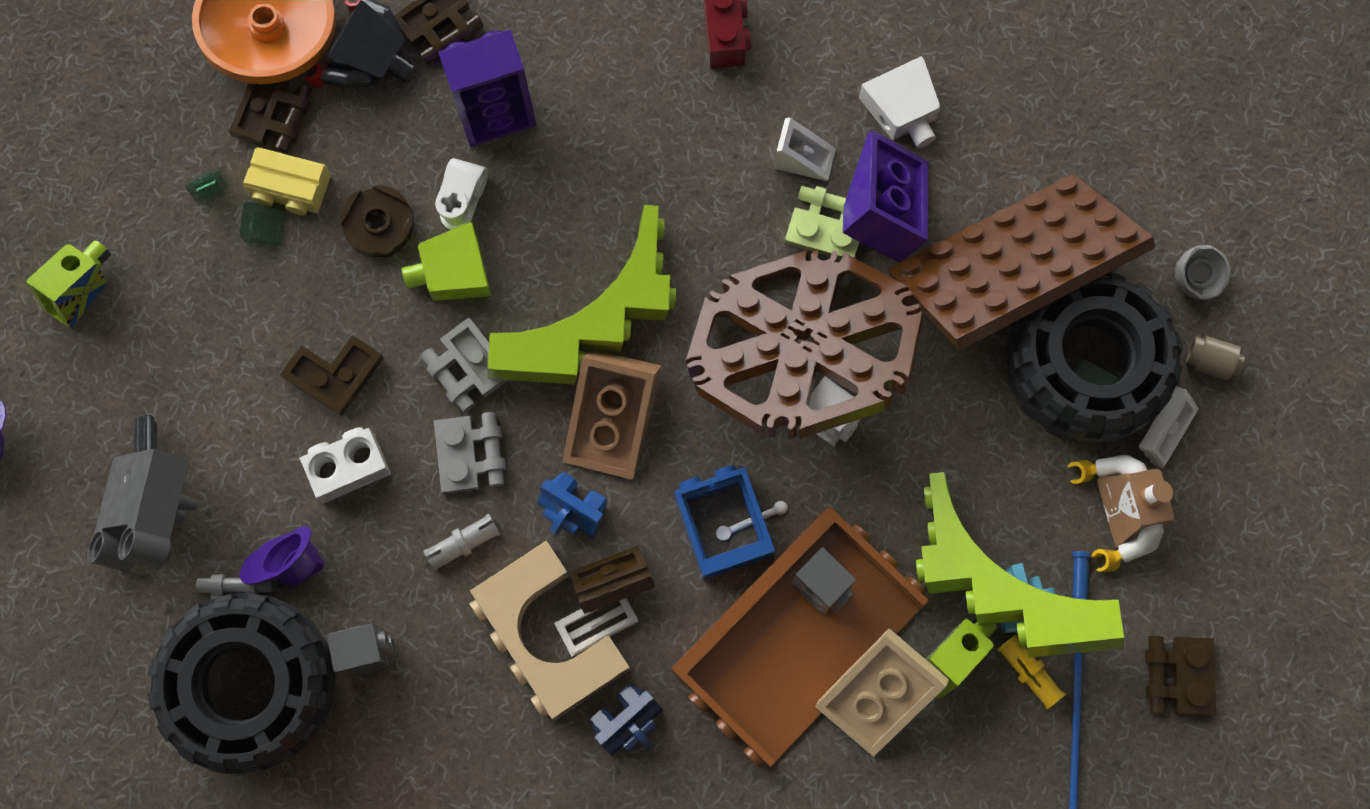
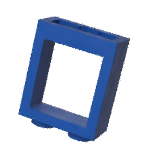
M735 465L721 468L714 472L715 477L702 482L700 477L692 478L680 483V489L674 491V497L703 580L774 557L775 549L745 467L737 470ZM738 485L758 541L706 558L687 502Z

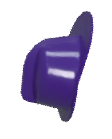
M302 526L291 533L274 538L263 544L244 561L239 575L241 581L244 584L254 585L267 580H273L283 586L295 587L305 579L321 571L324 567V561L310 541L312 533L310 528Z

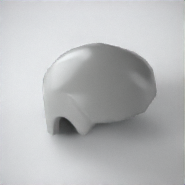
M1201 245L1190 248L1183 253L1176 262L1174 277L1178 288L1186 296L1197 300H1206L1221 295L1223 289L1229 283L1231 267L1225 254L1213 246Z

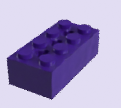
M510 29L506 31H491L483 35L482 38L468 43L456 42L449 45L446 50L438 52L470 147L537 126L524 67Z

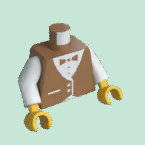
M1129 455L1098 459L1096 464H1092L1088 460L1070 463L1067 468L1078 466L1082 471L1080 479L1070 480L1073 484L1088 482L1095 475L1099 476L1096 479L1115 547L1119 548L1116 551L1107 549L1095 550L1091 558L1106 557L1105 566L1096 569V571L1114 572L1119 568L1121 560L1129 562L1155 551L1163 536L1164 528L1174 520V513L1170 503L1173 489L1168 482L1164 481L1162 472L1158 468L1147 470L1144 463Z

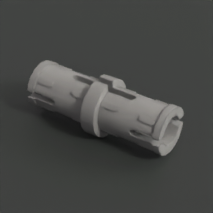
M487 514L484 518L461 531L459 528L451 531L452 536L423 551L429 559L428 561L433 570L437 571L440 567L463 554L466 557L473 554L472 549L495 536H499L500 532L491 516Z

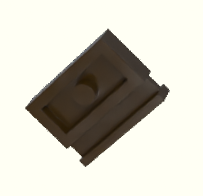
M639 545L569 572L584 614L655 587Z

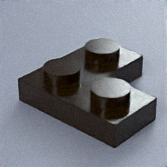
M352 335L331 364L301 345L280 373V376L342 417L384 357L381 353Z

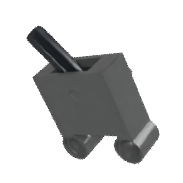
M152 415L138 416L134 421V453L113 457L95 532L88 547L87 559L89 563L128 572L134 563L160 569L167 560L170 551V537L174 521L182 523L186 519V513L179 509L194 511L198 506L196 499L181 494L189 459L157 450V423Z

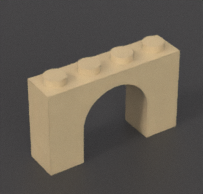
M545 541L470 590L475 600L469 604L481 622L488 619L493 626L495 632L490 634V637L501 654L507 650L516 663L510 666L520 684L523 686L528 682L536 695L531 698V701L542 718L549 714L551 719L555 721L629 672L630 667L609 635L575 658L565 662H545L535 658L528 652L521 636V622L527 607L537 597L569 577L564 566L548 542Z

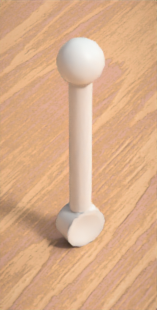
M784 501L776 502L773 508L762 512L763 519L776 514L785 515L788 511V505ZM751 518L730 527L720 526L716 531L718 539L725 541L730 538L732 533L751 526Z

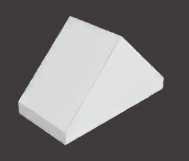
M785 118L776 152L774 169L828 181L836 148L792 118Z

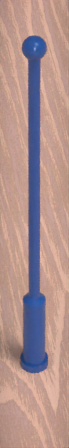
M1073 551V598L1088 600L1089 559H1091V552ZM1082 653L1074 654L1069 809H1077Z

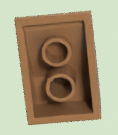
M594 349L584 355L562 463L633 480L656 400L662 365Z

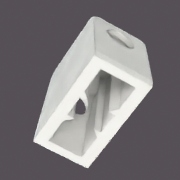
M922 56L862 84L859 95L861 102L892 140L909 133L916 147L922 148L936 139L929 123L937 119L940 104Z

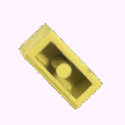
M259 147L255 148L250 162L251 166L248 168L243 182L244 188L252 196L251 199L260 205L271 207L273 202L286 205V210L297 215L304 216L307 211L318 214L331 177L326 165Z

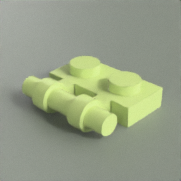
M801 186L798 199L809 202L811 205L809 211L794 208L784 243L812 252L819 250V254L831 257L832 251H837L839 260L842 259L843 252L855 258L859 241L842 233L843 208L846 198L826 193L827 189L816 186L815 189ZM821 207L842 212L840 220L820 215Z

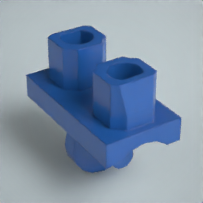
M565 472L559 474L552 482L546 479L540 487L541 494L537 504L545 509L542 516L553 522L549 533L556 537L562 529L572 535H575L577 530H580L593 538L600 527L607 499L596 491H590L584 501L575 497L572 494L577 489L578 482Z

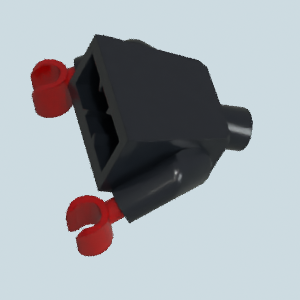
M346 0L345 4L351 16L323 63L327 67L323 69L317 62L311 68L317 71L316 75L313 77L304 76V79L313 87H321L324 84L338 87H369L370 85H378L386 71L405 82L415 64L397 54L405 37L401 33V27L390 7L375 0H358L355 3H350Z

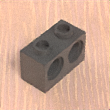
M822 547L797 572L791 585L824 616L830 609L834 613H838L852 598L855 592L851 587L856 579Z
M374 623L327 634L335 673L351 678L393 667L391 658L397 656L393 636L387 635L385 630Z

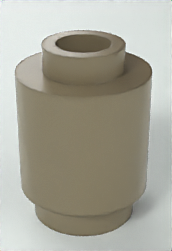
M1206 335L1204 338L1195 336L1188 350L1186 364L1192 365L1195 371L1228 381L1232 375L1238 376L1240 374L1245 356L1240 354V346Z

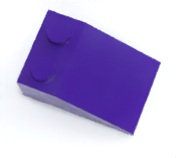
M870 131L866 137L844 203L842 233L899 263L928 241V161L875 131Z

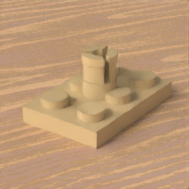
M888 629L818 700L815 707L874 757L947 686L949 679L892 630Z

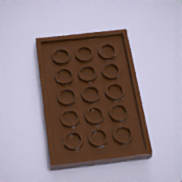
M1071 174L1036 193L1028 195L1025 199L1005 209L998 210L992 216L974 225L967 226L959 233L943 241L936 242L926 250L903 259L900 263L889 268L888 272L891 278L909 287V291L913 292L914 305L919 304L922 313L960 351L1155 249V243L1150 233L1076 175Z

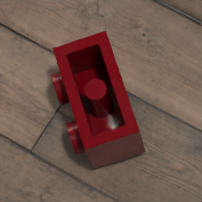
M703 0L710 69L745 66V51L751 50L750 29H743L742 18H748L747 0Z

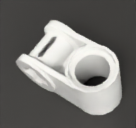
M455 158L450 159L435 203L442 224L449 230L471 222L478 200L482 196L487 183V167Z

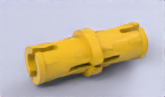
M1014 635L997 649L1020 675L1017 679L1022 684L1026 682L1045 705L1046 709H1049L1066 695L1043 669L1045 664L1041 659L1037 662L1034 657L1029 658L1027 648L1019 645L1017 635Z

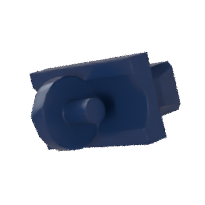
M628 684L617 696V699L626 708L614 719L604 708L590 718V723L597 734L595 739L611 756L621 747L630 752L639 743L648 751L653 744L648 740L647 736L657 728L652 719L662 711V708L647 690L642 692L634 685Z

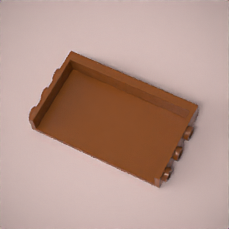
M830 506L671 668V671L692 691L688 698L703 713L709 708L719 718L715 725L730 740L737 736L747 746L743 753L757 767L765 763L770 768L821 714L815 707L818 700L888 629L897 634L929 601L924 596L926 593L925 588L911 576L906 579L896 570L899 565L891 555L884 550L880 553L869 544L871 541L870 536L860 526L855 524L851 527ZM822 547L856 579L851 587L855 592L852 598L838 613H834L830 609L824 616L791 585L797 572Z

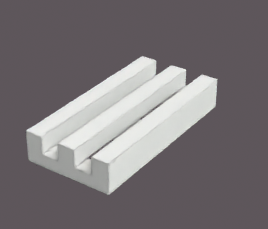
M1176 386L1172 398L1160 414L1157 415L1139 445L1141 451L1145 452L1146 458L1150 459L1149 462L1156 467L1162 469L1165 467L1198 411L1197 405L1186 389Z
M627 598L620 600L621 605L570 633L567 632L565 627L597 610L584 614L583 610L580 609L554 623L571 657L582 653L609 635L611 637L639 622ZM624 612L626 613L628 618L574 646L572 640Z

